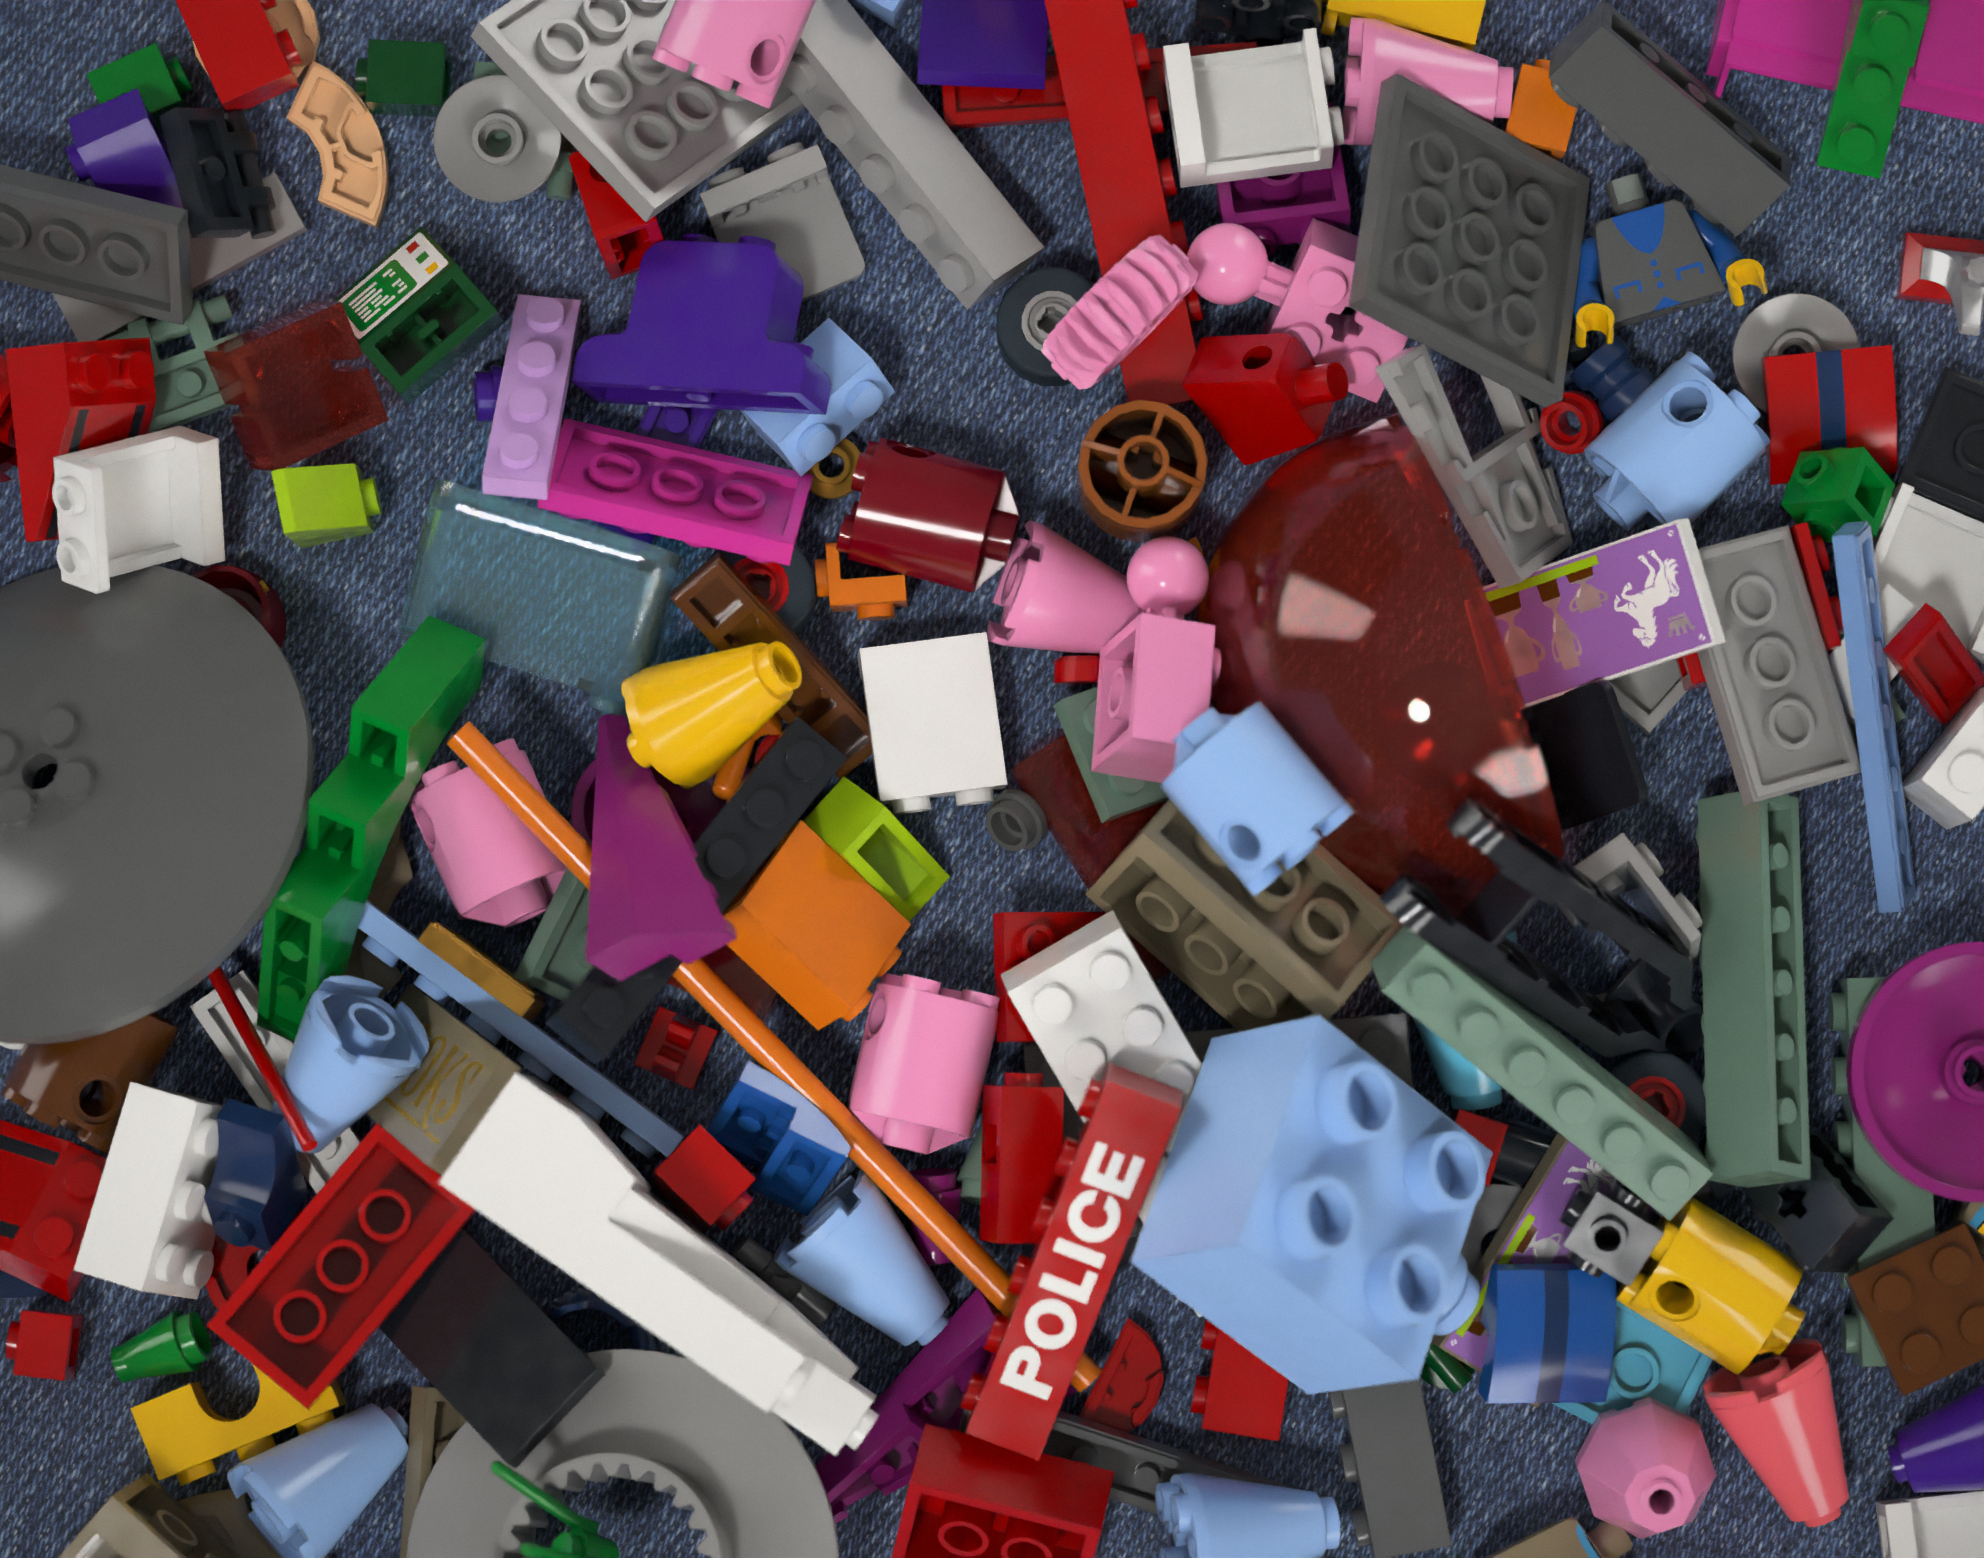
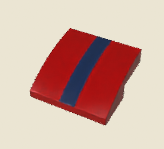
M1892 345L1761 358L1767 419L1766 422H1763L1765 434L1770 439V443L1765 447L1769 485L1786 484L1790 481L1800 452L1830 450L1835 447H1864L1886 474L1897 473V415Z

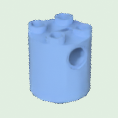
M1688 351L1680 360L1674 361L1584 449L1585 456L1590 465L1604 482L1593 493L1594 499L1613 521L1627 531L1636 523L1642 521L1651 529L1685 518H1689L1691 525L1765 452V447L1770 443L1768 436L1755 423L1760 418V413L1755 406L1735 389L1728 395L1712 382L1716 378L1712 370L1700 357L1691 351Z
M1261 701L1256 702L1238 716L1219 714L1214 707L1202 713L1174 738L1173 742L1176 744L1174 771L1160 785L1161 789L1253 897L1260 894L1284 873L1277 864L1278 862H1281L1289 871L1318 846L1316 843L1322 837L1316 832L1317 829L1326 837L1355 813Z

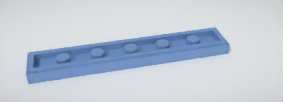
M1868 521L1845 523L1832 536L1878 909L1879 913L1901 912L1916 893L1888 661L1886 654L1883 652L1886 645L1872 532Z

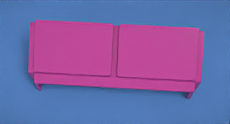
M1718 0L1706 75L1717 77L1714 93L1721 98L1730 68L1833 91L1852 0ZM1929 0L1930 7L1914 66L1909 69L1900 106L1984 124V0Z

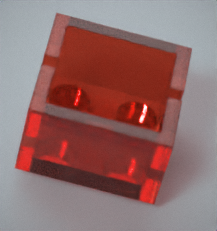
M342 302L310 303L203 351L226 405H239L241 411L231 415L230 418L251 469L273 471L286 468L389 420L368 367L340 366L333 369L330 360H353L363 355Z

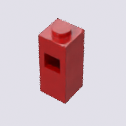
M1004 1072V1085H983L980 1240L993 1243L1036 1244L1039 1236L1030 1233V1228L1039 1203L1043 1196L1054 1199L1062 1181V1177L1053 1174L1063 1146L1064 1088L1043 1086V1073Z

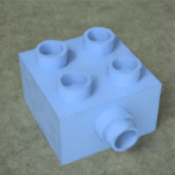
M1320 1015L1211 1038L1131 1263L1308 1395L1419 1379L1433 1334L1442 1336L1457 1330L1470 1317L1478 1302L1480 1293L1479 1283L1467 1270L1466 1260L1460 1251L1476 1203L1482 1195L1486 1173L1493 1152Z

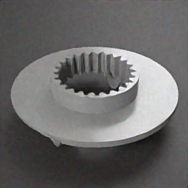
M622 1349L586 1353L606 1374L516 1469L508 1465L466 1421L439 1456L424 1485L415 1509L406 1558H531L522 1555L520 1547L524 1543L538 1546L535 1542L536 1528H546L549 1522L541 1506L491 1471L490 1467L494 1461H500L513 1471L518 1472L562 1504H565L562 1490L581 1492L585 1490V1480L602 1483L606 1482L608 1477L611 1476L654 1484V1489L659 1492L675 1494L673 1504L677 1508L694 1511L688 1521L690 1529L706 1531L707 1537L697 1546L698 1553L712 1558H839V1547L833 1514L821 1479L801 1441L784 1419L771 1410L768 1413L691 1359L657 1351Z

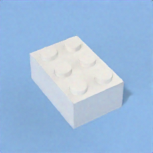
M130 1081L76 1260L75 1271L142 1292L198 1299L200 1289L208 1282L214 1266L212 1249L216 1233L204 1195L210 1187L216 1167L219 1146L216 1117L224 1105L187 1094Z

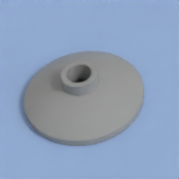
M504 75L484 76L458 88L442 106L434 127V150L437 161L445 176L461 192L485 202H510L534 192L553 172L561 151V132L508 76ZM497 133H505L512 140L510 148L502 154L493 153L488 148L490 138Z
M1784 294L1760 304L1741 324L1733 345V371L1743 394L1762 412L1766 413L1761 358L1781 356L1783 351L1789 346L1797 347L1802 353L1860 348L1852 324L1844 313L1832 303L1810 294Z

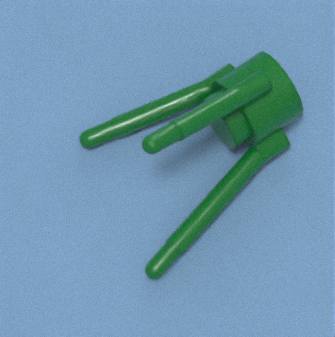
M494 1461L491 1464L490 1468L494 1474L571 1527V1532H562L555 1538L551 1548L530 1543L522 1544L520 1547L522 1555L531 1558H619L617 1544L611 1539L598 1535L599 1523L597 1521L578 1515L502 1462Z

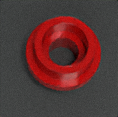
M1563 391L1561 401L1546 408L1543 407L1541 412L1540 430L1544 440L1549 446L1565 454L1584 452V449L1603 429V419L1599 407L1588 395L1579 391ZM1568 411H1572L1579 418L1581 423L1580 431L1574 430L1569 426L1567 422Z

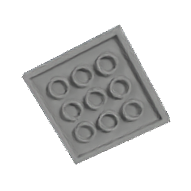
M511 0L479 21L470 37L645 222L649 221L805 108L798 97L785 86L783 81L771 109H768L736 95L735 93L740 82L734 80L730 91H725L692 77L696 66L693 62L690 63L687 73H684L652 59L651 57L675 0Z

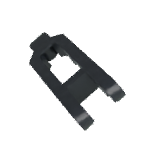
M1467 797L1447 819L1445 825L1455 838L1459 839L1463 835L1477 849L1487 855L1499 871L1465 910L1414 876L1403 871L1380 895L1383 905L1409 930L1606 1058L1645 1048H1650L1657 1053H1672L1679 1058H1683L1695 1052L1704 1044V1035L1701 1027L1703 1002L1692 990L1693 962L1678 951V947L1668 936V932L1662 926L1472 798ZM1538 899H1541L1551 907L1557 902L1572 912L1587 931L1594 935L1599 930L1611 938L1625 956L1634 961V963L1610 990L1591 994L1505 936Z

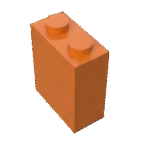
M802 820L791 827L722 913L723 917L731 922L736 930V939L726 945L818 1031L840 1017L846 1022L852 1020L867 1006L873 996V993L867 988L874 978L877 979L884 975L899 959L902 950L897 947V944L911 925L908 920Z

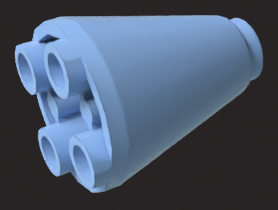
M1194 1473L1172 1475L1170 1482L1157 1483L1155 1502L1157 1514L1161 1522L1167 1521L1169 1546L1161 1547L1159 1558H1319L1324 1555L1325 1550L1337 1549L1339 1547L1340 1520L1336 1503L1332 1497L1319 1498L1317 1493L1312 1491Z

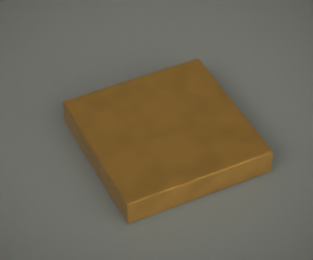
M438 922L430 923L417 940L521 1018L534 1021L546 1005L545 997L526 983L514 978L511 972L450 927Z

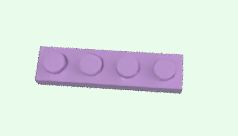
M517 295L482 473V494L547 500L581 320V300Z

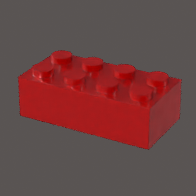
M376 1123L211 1319L207 1327L310 1411L472 1217L476 1209L438 1182L442 1176L428 1167L402 1143Z

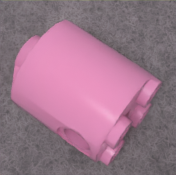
M675 0L651 58L684 73H687L690 63L693 62L696 66L692 77L725 91H730L734 80L740 82L735 93L736 95L771 109L816 0Z
M514 738L494 744L493 746L546 799L525 750L518 749ZM451 761L424 773L421 776L423 782L415 787L408 804L459 920L471 919L506 928L545 912L567 867L469 767L460 770L457 762Z
M885 973L881 976L880 983H875L846 1108L854 1114L882 1145L928 1155L964 1139L972 1138L996 1034L999 1015L997 1009L1000 998L966 989L957 991L941 988L940 982L906 974H903L902 977Z

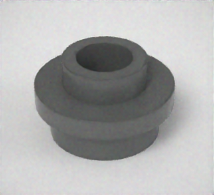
M1018 789L1003 790L994 798L995 801L991 802L990 810L986 815V826L989 834L998 845L1009 851H1020L1022 849L1034 848L1044 840L1048 829L1047 820L1041 805L1036 799Z

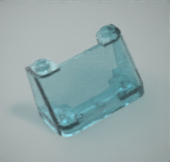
M437 480L428 505L396 634L401 638L409 639L428 615H431L486 639L484 660L576 688L578 691L590 695L587 707L602 713L622 717L625 714L626 708L621 692V684L624 679L657 664L676 605L670 599L671 591L683 582L687 566L680 555L664 548L494 495L482 494L481 491L462 485Z

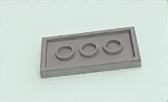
M1789 525L1699 548L1698 551L1726 643L1698 651L1697 654L1743 805L1746 806L1861 773L1859 754Z

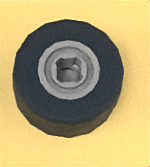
M1041 267L1020 276L1005 291L997 310V344L1005 363L1022 379L1040 386H1066L1071 383L1069 380H1063L1051 367L1052 363L1042 353V349L1047 335L1056 327V324L1094 286L1086 276L1065 267Z

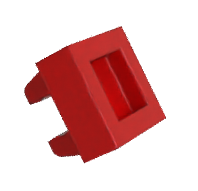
M659 1006L634 1065L694 1090L719 1031Z

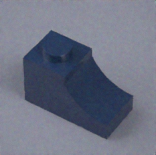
M228 1098L216 1117L219 1134L218 1156L210 1187L204 1195V1199L216 1235H219L223 1240L234 1246L246 1247L250 1245L269 1251L285 1233L307 1197L308 1190L284 1115Z

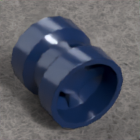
M1617 334L1613 336L1612 344H1603L1569 375L1581 391H1590L1597 398L1600 412L1609 423H1612L1656 380L1647 368L1637 367L1629 358L1630 348Z

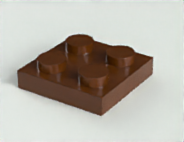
M1959 1223L1844 1277L1900 1396L1910 1394L1984 1359V1261L1966 1223Z

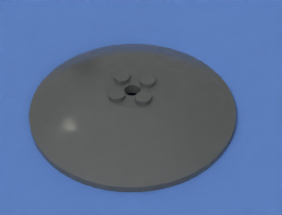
M154 565L110 577L109 591L96 594L63 582L61 570L58 567L32 574L0 587V1042L47 1044L73 1041L105 1033L132 1023L166 1006L196 986L215 970L249 935L279 891L298 851L308 819V802L312 796L314 779L312 725L298 679L279 645L253 615L233 598L214 586L183 572ZM58 764V771L53 782L42 789H33V779L36 773L46 765Z

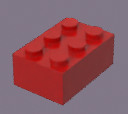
M925 1423L891 1558H1094L1115 1471L1044 1453L1041 1454L1038 1461L975 1436L965 1434L959 1430L945 1429Z

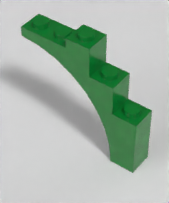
M1852 0L1839 65L1816 156L1817 166L1880 179L1909 69L1914 66L1930 7L1929 0Z

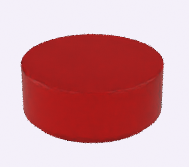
M1100 656L1057 657V660L1053 661L1054 684L1097 685Z

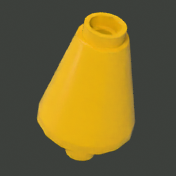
M774 641L770 644L759 642L656 664L624 679L621 684V692L625 700V708L632 731L627 737V746L631 756L641 767L649 768L653 765L659 773L684 789L693 788L710 779L790 700L793 690L801 685L802 672L795 655L781 642Z

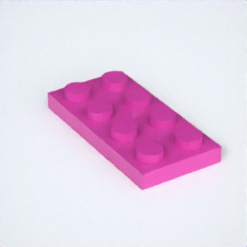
M565 418L559 433L547 500L538 499L537 508L554 511L570 519L584 518L619 526L631 533H649L680 540L696 548L710 547L741 554L757 562H775L790 566L809 498L813 475L805 473L801 477L793 470Z

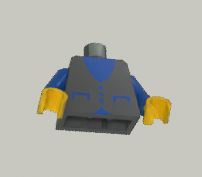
M1641 173L1612 180L1605 184L1614 217L1594 223L1589 231V238L1585 239L1581 246L1573 312L1576 320L1575 343L1580 348L1586 347V332L1596 330L1605 334L1607 338L1606 343L1610 345L1613 343L1614 330L1716 301L1725 291L1723 281L1728 285L1732 304L1742 306L1745 302L1741 287L1745 285L1758 286L1763 295L1767 294L1768 288L1763 266L1756 260L1747 259L1727 234L1696 210L1686 209L1680 199H1673L1651 206Z

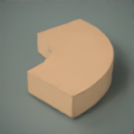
M312 61L286 118L294 126L309 135L319 151L323 179L318 201L328 208L378 229L384 214L389 186L388 160L381 133L373 116L356 92L338 75Z

